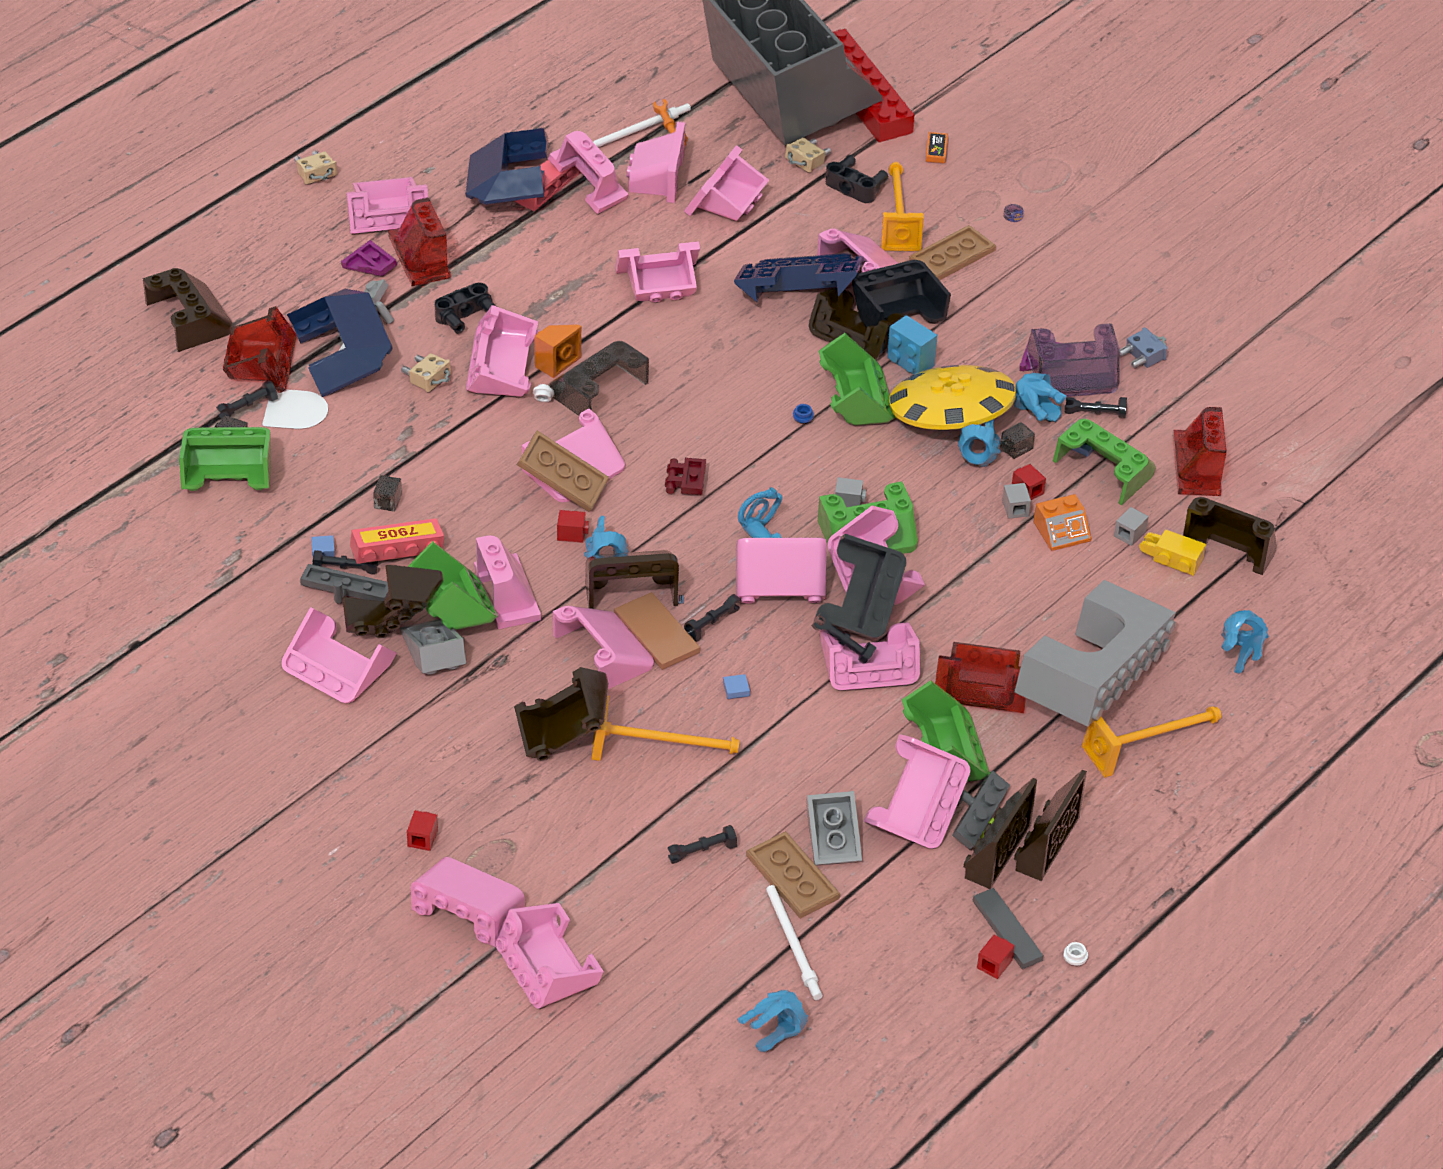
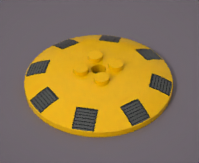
M976 365L942 366L916 373L901 381L892 390L889 404L892 413L899 420L909 425L937 430L959 429L972 424L979 425L1005 413L1015 401L1016 388L1014 382L1007 375L995 369Z

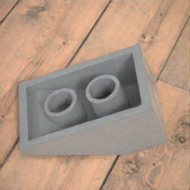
M442 619L400 628L414 663L422 673L434 674L440 669H456L459 665L466 664L463 638L453 628L451 630L442 623Z
M854 791L807 795L806 809L814 864L818 866L862 861Z

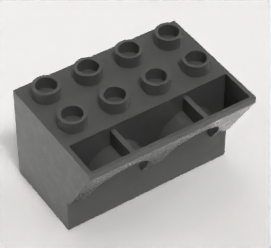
M702 0L713 61L785 146L824 127H831L839 120L883 100L881 93L845 54L844 44L805 0Z

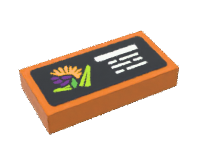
M928 132L926 162L945 163L948 134Z

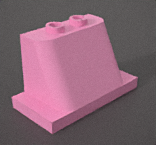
M677 122L674 133L636 144L634 154H630L629 164L631 166L627 168L629 192L667 196V202L675 203L679 166H682L684 158V122Z
M574 131L566 135L561 148L549 154V161L559 172L575 165L595 187L594 192L587 195L585 201L597 214L627 199L629 194L618 183L613 164L585 133Z
M736 145L716 172L699 190L684 212L691 216L696 208H700L737 221L743 213L747 215L754 206L752 201L756 204L763 194L760 191L769 179L738 156L742 149Z
M412 177L353 183L354 192L346 193L351 234L431 225L427 185H416Z
M699 242L681 243L678 245L677 252L640 256L639 248L618 250L615 264L616 274H629L637 301L659 302L662 299L678 300L682 297L690 296L697 289L693 265H696L699 255Z
M495 536L476 538L477 561L474 562V569L482 583L492 581L493 606L498 614V617L494 620L497 629L540 621V610L517 553L511 554L500 539Z

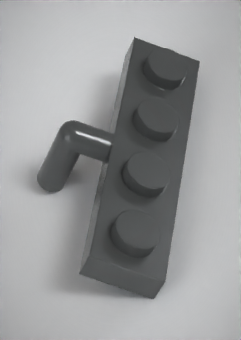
M312 564L307 565L300 578V583L303 586L333 592L334 601L338 604L342 603V599L346 595L376 601H384L389 596L387 581Z
M992 770L986 776L975 797L963 790L957 806L964 801L969 807L952 836L968 849H972L1003 799L1010 784Z

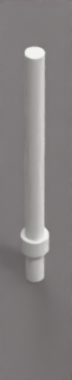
M687 103L677 108H669L667 112L670 118L676 119L680 114L690 111L691 107ZM657 115L592 142L597 147H601L663 122L661 115Z
M770 885L766 888V891L801 969V978L804 985L809 988L813 999L819 1000L823 995L817 984V975L810 968L775 886Z

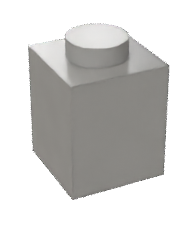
M837 478L835 495L843 499L846 507L861 505V502L865 503L867 490L863 489V480Z
M1026 484L1004 485L1002 502L1008 519L1028 517L1031 499Z
M1130 507L1116 521L1114 537L1133 546L1146 533L1149 516Z

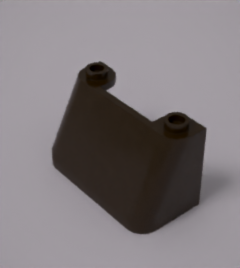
M836 287L818 293L809 320L810 332L828 342H832L843 333H846L874 359L879 358L888 349L890 326L906 316L901 313H893L888 317L887 321L881 320L877 326L871 325L866 327L860 320L858 312L852 309L854 296L850 291L844 289L838 296V289Z
M1205 497L1193 499L1188 506L1183 536L1207 544L1209 539L1248 553L1246 561L1253 562L1252 572L1260 575L1264 574L1276 551L1275 528L1271 522Z
M580 667L572 672L573 684L547 700L538 698L535 700L536 704L526 706L525 702H520L514 706L526 757L537 758L539 761L546 760L554 752L587 733L601 728L605 721L609 685L606 673Z

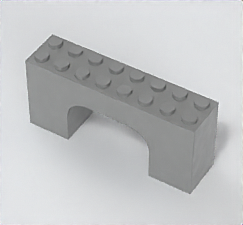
M1103 580L1084 598L1075 635L1103 647V649L1097 652H1082L1044 635L1024 654L1015 693L1088 727L1093 720L1097 721L1104 710L1107 711L1114 700L1117 701L1124 690L1127 691L1134 680L1137 681L1143 671L1149 669L1153 661L1156 662L1162 652L1168 650L1171 642L1168 638L1176 625L1174 621L1176 612Z

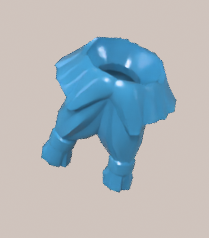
M1024 374L1017 381L1014 407L1020 410H1031L1040 422L1045 419L1050 422H1057L1062 416L1061 407L1053 404L1049 397L1060 405L1067 396L1051 385L1049 374Z
M994 419L985 422V427L972 424L961 428L962 433L959 436L958 447L961 455L968 462L980 465L981 467H987L1001 453V450L998 449L1000 437L998 434H995L993 426ZM980 439L986 445L985 451L982 453L971 451L974 444L973 440Z
M601 515L599 517L597 528L594 530L592 537L587 538L585 541L587 552H584V556L587 559L593 555H599V551L605 546H612L614 554L629 552L624 535L612 531L604 532L605 516Z
M1250 610L1238 611L1229 616L1224 623L1223 633L1221 634L1225 638L1221 648L1226 652L1231 650L1234 645L1242 646L1234 669L1235 673L1243 672L1247 658L1252 652L1253 661H1257L1262 657L1265 638L1269 637L1267 634L1268 628L1263 619ZM1245 623L1250 625L1253 630L1239 631V628Z
M780 990L767 993V998L760 1001L746 1014L737 1018L740 1024H745L753 1017L762 1014L757 1020L750 1023L752 1029H759L777 1015L778 1026L776 1030L759 1040L755 1045L758 1051L765 1052L785 1038L797 1036L805 1027L808 1015L805 1014L802 1002L798 1000L794 992Z

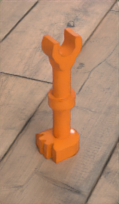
M662 99V106H657L656 102H653V110L661 115L665 129L670 134L676 131L675 122L667 112V100ZM685 133V145H687L686 142H688V138Z

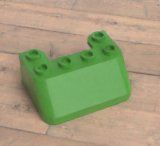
M843 333L819 350L821 359L819 363L825 371L829 370L832 373L837 384L835 385L836 390L840 397L836 394L832 396L830 405L836 413L843 415L848 424L888 423L896 417L890 409V394L881 366L846 333Z
M1080 419L1076 421L1058 438L1053 458L1055 463L1062 459L1071 449L1079 448L1085 443L1117 464L1114 475L1124 483L1119 499L1120 505H1123L1154 476L1156 466L1152 460L1091 420Z
M265 427L190 428L185 430L179 455L181 489L198 490L204 485V480L210 478L212 480H220L222 478L241 480L248 478V485L255 490L269 488L271 475L270 430Z
M903 482L891 483L885 487V501L846 507L843 499L835 494L819 496L817 521L827 545L829 538L869 507L876 506L894 511L898 520L897 532L886 540L888 548L903 554L915 551L918 545L914 509Z
M432 541L408 566L442 572L443 584L428 603L426 610L434 618L437 616L441 618L442 623L448 629L454 628L459 630L488 624L498 617L481 580L435 542Z
M931 680L902 699L904 706L903 714L908 721H913L920 728L923 735L921 737L922 742L961 758L969 764L970 774L967 782L982 780L990 773L973 719L969 711L961 703Z

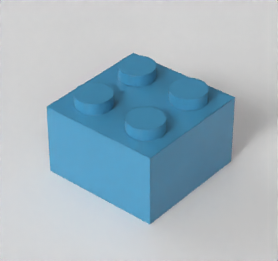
M906 315L890 326L887 358L913 375L931 369L935 366L938 335Z

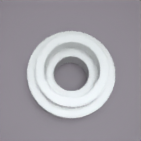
M540 384L533 389L534 398L540 402H549L551 397L554 396V390L549 385Z
M1073 942L1064 949L1063 956L1066 962L1078 966L1087 961L1088 952L1083 944Z

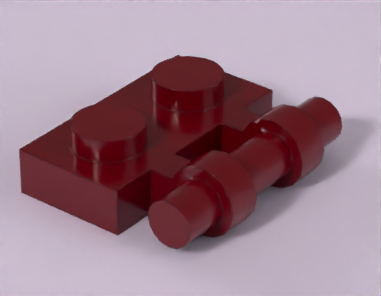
M672 458L666 470L668 477L665 479L666 492L673 494L677 487H681L682 494L702 495L706 459L685 458L684 463H678L676 458Z

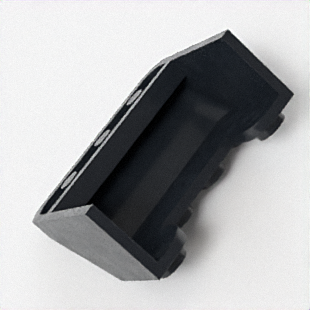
M910 260L858 273L853 279L852 286L859 318L866 327L871 325L877 326L879 321H886L893 313L909 315L919 312L930 323L943 321L947 318L951 293L929 267L920 260Z
M844 534L840 537L837 555L842 561L855 566L842 607L831 603L821 605L817 610L814 622L823 625V620L818 615L825 613L829 617V622L840 631L877 638L886 631L906 567V557L897 550Z

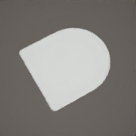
M276 389L278 399L273 402L268 401L262 425L293 429L309 428L317 425L326 417L328 404L323 397L313 392Z

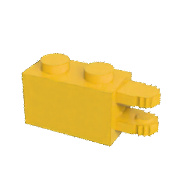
M1166 529L1162 536L1148 532L1144 537L1145 541H1142L1139 545L1142 552L1154 557V562L1192 576L1195 575L1201 565L1206 544Z

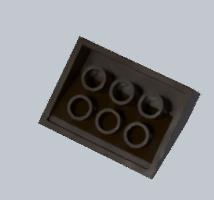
M1081 770L1055 793L1052 800L1048 799L1046 801L1042 816H1037L1033 831L1027 832L1024 846L1018 847L1015 853L1014 860L1017 861L1015 871L1039 881L1043 880L1080 818L1087 771Z
M1032 778L1011 796L1002 808L999 807L997 809L993 823H988L984 831V837L977 840L973 854L968 855L964 861L963 868H966L965 879L988 889L992 888L1031 827L1037 779Z

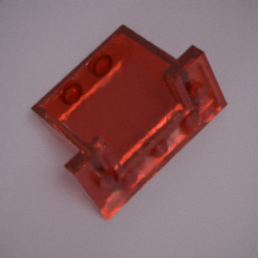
M429 197L415 200L400 228L388 230L389 239L411 286L450 279L451 272L447 262V234Z
M277 306L269 308L267 316L231 327L223 365V371L231 380H270L278 393L286 391L297 335Z
M1207 407L1201 411L1186 430H1173L1178 495L1221 496V480L1227 453L1222 407Z
M953 642L950 657L939 655L935 684L959 703L967 706L1024 713L1026 697L1015 693L1021 668L1019 666L1020 650Z

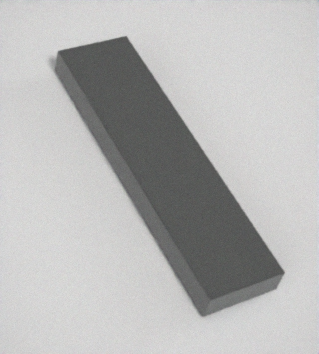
M995 888L973 896L974 904L997 936L1015 945L1013 958L1021 969L1043 961L1044 955Z

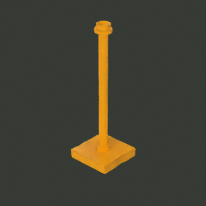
M893 162L890 164L888 171L893 176L896 213L883 212L881 248L884 251H920L922 247L923 213H904L900 177L903 173V166L899 162Z
M607 696L605 721L599 730L594 731L591 760H601L604 738L609 736V734L729 750V754L738 753L739 739L731 737L729 741L611 725V722H607L609 696Z
M1210 706L1204 713L1117 737L1100 716L1097 721L1093 720L1087 727L1081 747L1103 777L1106 778L1113 775L1123 744L1210 721L1212 724L1217 723L1221 719V711L1218 707Z

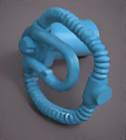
M772 487L769 490L749 496L738 511V521L751 538H771L772 536L764 525L770 522L783 500V496ZM766 499H776L769 513L761 520L769 507V502ZM753 502V504L751 505V507H750V509H749V511H748V513H747V515H746V517H745V519H744V514H745V511H746L747 507ZM764 503L762 509L758 510V515L751 517L755 508L759 504Z

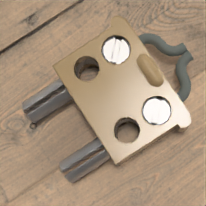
M801 138L786 145L785 158L789 160V163L795 164L807 172H811L813 169L824 164L825 156L831 153V149L829 147L824 150L816 146L817 140L814 138L810 141Z
M318 150L312 152V156L305 158L295 156L294 161L297 163L298 174L303 178L304 184L325 180L337 175L336 161H333L326 152L319 153Z
M431 353L426 357L417 354L414 359L418 364L412 369L405 365L401 368V372L410 376V383L425 389L426 392H430L441 382L447 383L450 380L448 376L451 375L450 360H445Z

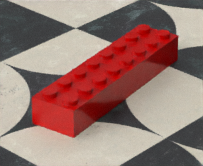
M846 29L834 31L833 33L844 44V52L883 96L882 101L856 112L860 120L879 143L912 134L914 129V113Z

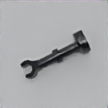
M268 380L263 383V388L251 394L246 393L241 399L233 403L219 404L216 407L220 412L218 417L222 421H226L236 410L246 405L249 407L253 405L254 401L264 396L268 401L273 402L277 400L278 395L274 384Z
M1067 397L1065 413L1073 414L1079 411H1093L1095 414H1100V412L1117 413L1119 418H1126L1127 397H1120L1118 405L1101 404L1100 401L1085 403L1075 398Z
M314 550L312 565L321 567L322 564L340 566L341 569H346V567L361 568L369 574H377L379 561L357 564L355 559L347 558L344 555H341V557L324 556L322 551Z
M732 594L722 606L716 610L708 611L703 618L698 621L691 619L686 622L684 629L697 642L701 639V629L710 623H716L719 617L726 613L737 612L740 607L736 603L741 599Z
M820 613L818 617L823 620V625L814 622L811 626L815 630H823L839 640L840 645H846L859 655L858 660L861 663H867L877 648L870 642L865 647H862L850 638V634L847 632L844 634L833 626L825 613Z
M732 825L723 827L722 833L708 838L703 836L698 838V841L687 845H670L667 847L670 853L668 858L671 864H675L686 857L687 854L699 850H709V847L722 842L729 849L736 848L737 837Z

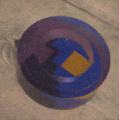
M1009 204L1004 208L1003 216L1007 221L1018 222L1023 219L1024 209L1020 205Z

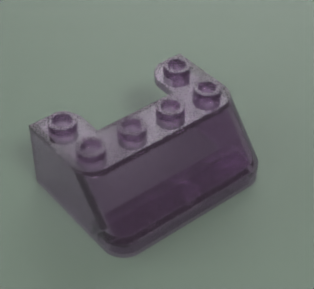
M1112 323L1097 325L1093 332L1095 341L1056 344L1054 334L1050 330L1045 328L1031 329L1026 351L1032 373L1049 374L1051 385L1067 397L1116 392L1120 383V349Z

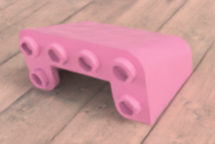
M450 857L441 859L411 884L412 910L420 915H431L436 905L438 908L450 911L460 918L468 919L474 922L476 938L480 942L496 947V940L509 910L525 907V897L519 888Z
M560 903L510 909L496 940L497 950L501 953L508 968L511 969L519 985L528 996L530 1003L537 1009L597 985L604 972L593 954L588 955L582 968L563 939L570 919ZM557 915L560 916V926L557 923Z

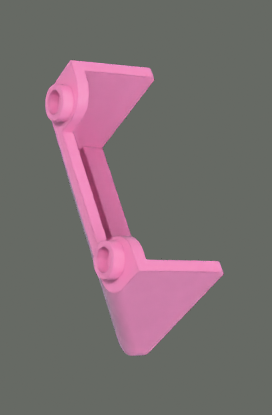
M829 229L819 233L817 255L836 254L850 247L856 254L863 256L866 262L861 269V273L898 264L868 237L837 229Z
M590 409L583 411L579 415V422L583 427L561 438L556 443L595 467L610 479L625 469V462L598 416ZM530 441L521 445L522 454ZM522 469L523 472L559 502L571 501Z
M564 606L553 611V636L555 638L585 627L602 647L595 655L594 663L598 671L606 673L609 683L608 689L653 668V657L615 613L574 606Z
M310 607L282 658V667L289 674L340 702L351 703L391 665L397 653L379 644L371 659L366 658L333 640L332 637L337 632L336 622L331 617Z
M899 734L895 745L896 752L899 756L908 759L888 810L879 806L873 807L867 812L864 822L927 848H936L943 841L969 777L970 766L961 758L915 738Z

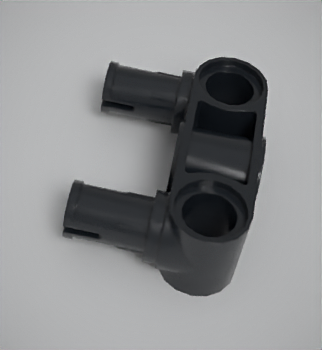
M847 155L840 162H830L827 164L826 185L862 203L874 202L880 186L888 180V173L884 170H880L875 176L870 177L853 169L852 167L855 166L856 159L852 155Z
M477 282L437 298L434 302L435 321L439 324H448L457 334L463 332L465 323L460 320L461 318L468 317L481 310L487 312L492 305L496 306L492 301L491 295L488 293V286Z

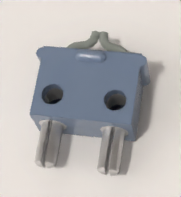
M1142 328L1140 332L1127 338L1126 346L1118 350V355L1123 356L1130 352L1136 358L1131 362L1133 368L1141 364L1148 368L1161 360L1167 359L1166 338L1164 336L1158 337L1147 328Z

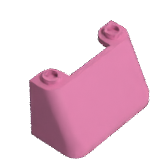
M492 305L480 320L475 332L466 390L473 393L520 397L527 394L531 382L528 381L529 378L524 376L529 346L532 342H535V335L539 332L537 330L538 321Z
M743 538L737 540L736 596L741 599L742 603L746 604L754 603L755 599H758L759 596H804V599H808L809 603H821L822 600L826 599V539Z
M910 623L894 624L887 632V641L872 642L871 644L877 649L865 664L858 660L859 655L846 645H840L839 640L823 630L820 631V641L831 685L837 690L907 685L916 682L920 676L919 639ZM861 643L860 645L865 647L867 643Z

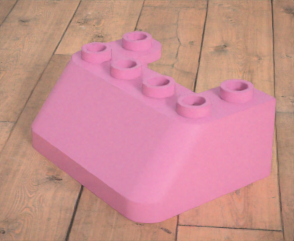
M871 506L829 538L828 550L845 592H847L855 565L844 562L838 557L837 546L840 537L848 534L888 547L886 540L892 537L898 529V520L894 511ZM909 570L903 574L894 605L900 604L925 586L919 572Z

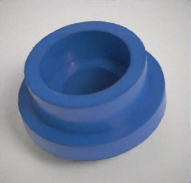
M799 404L793 411V418L797 422L807 423L814 418V412L811 406Z

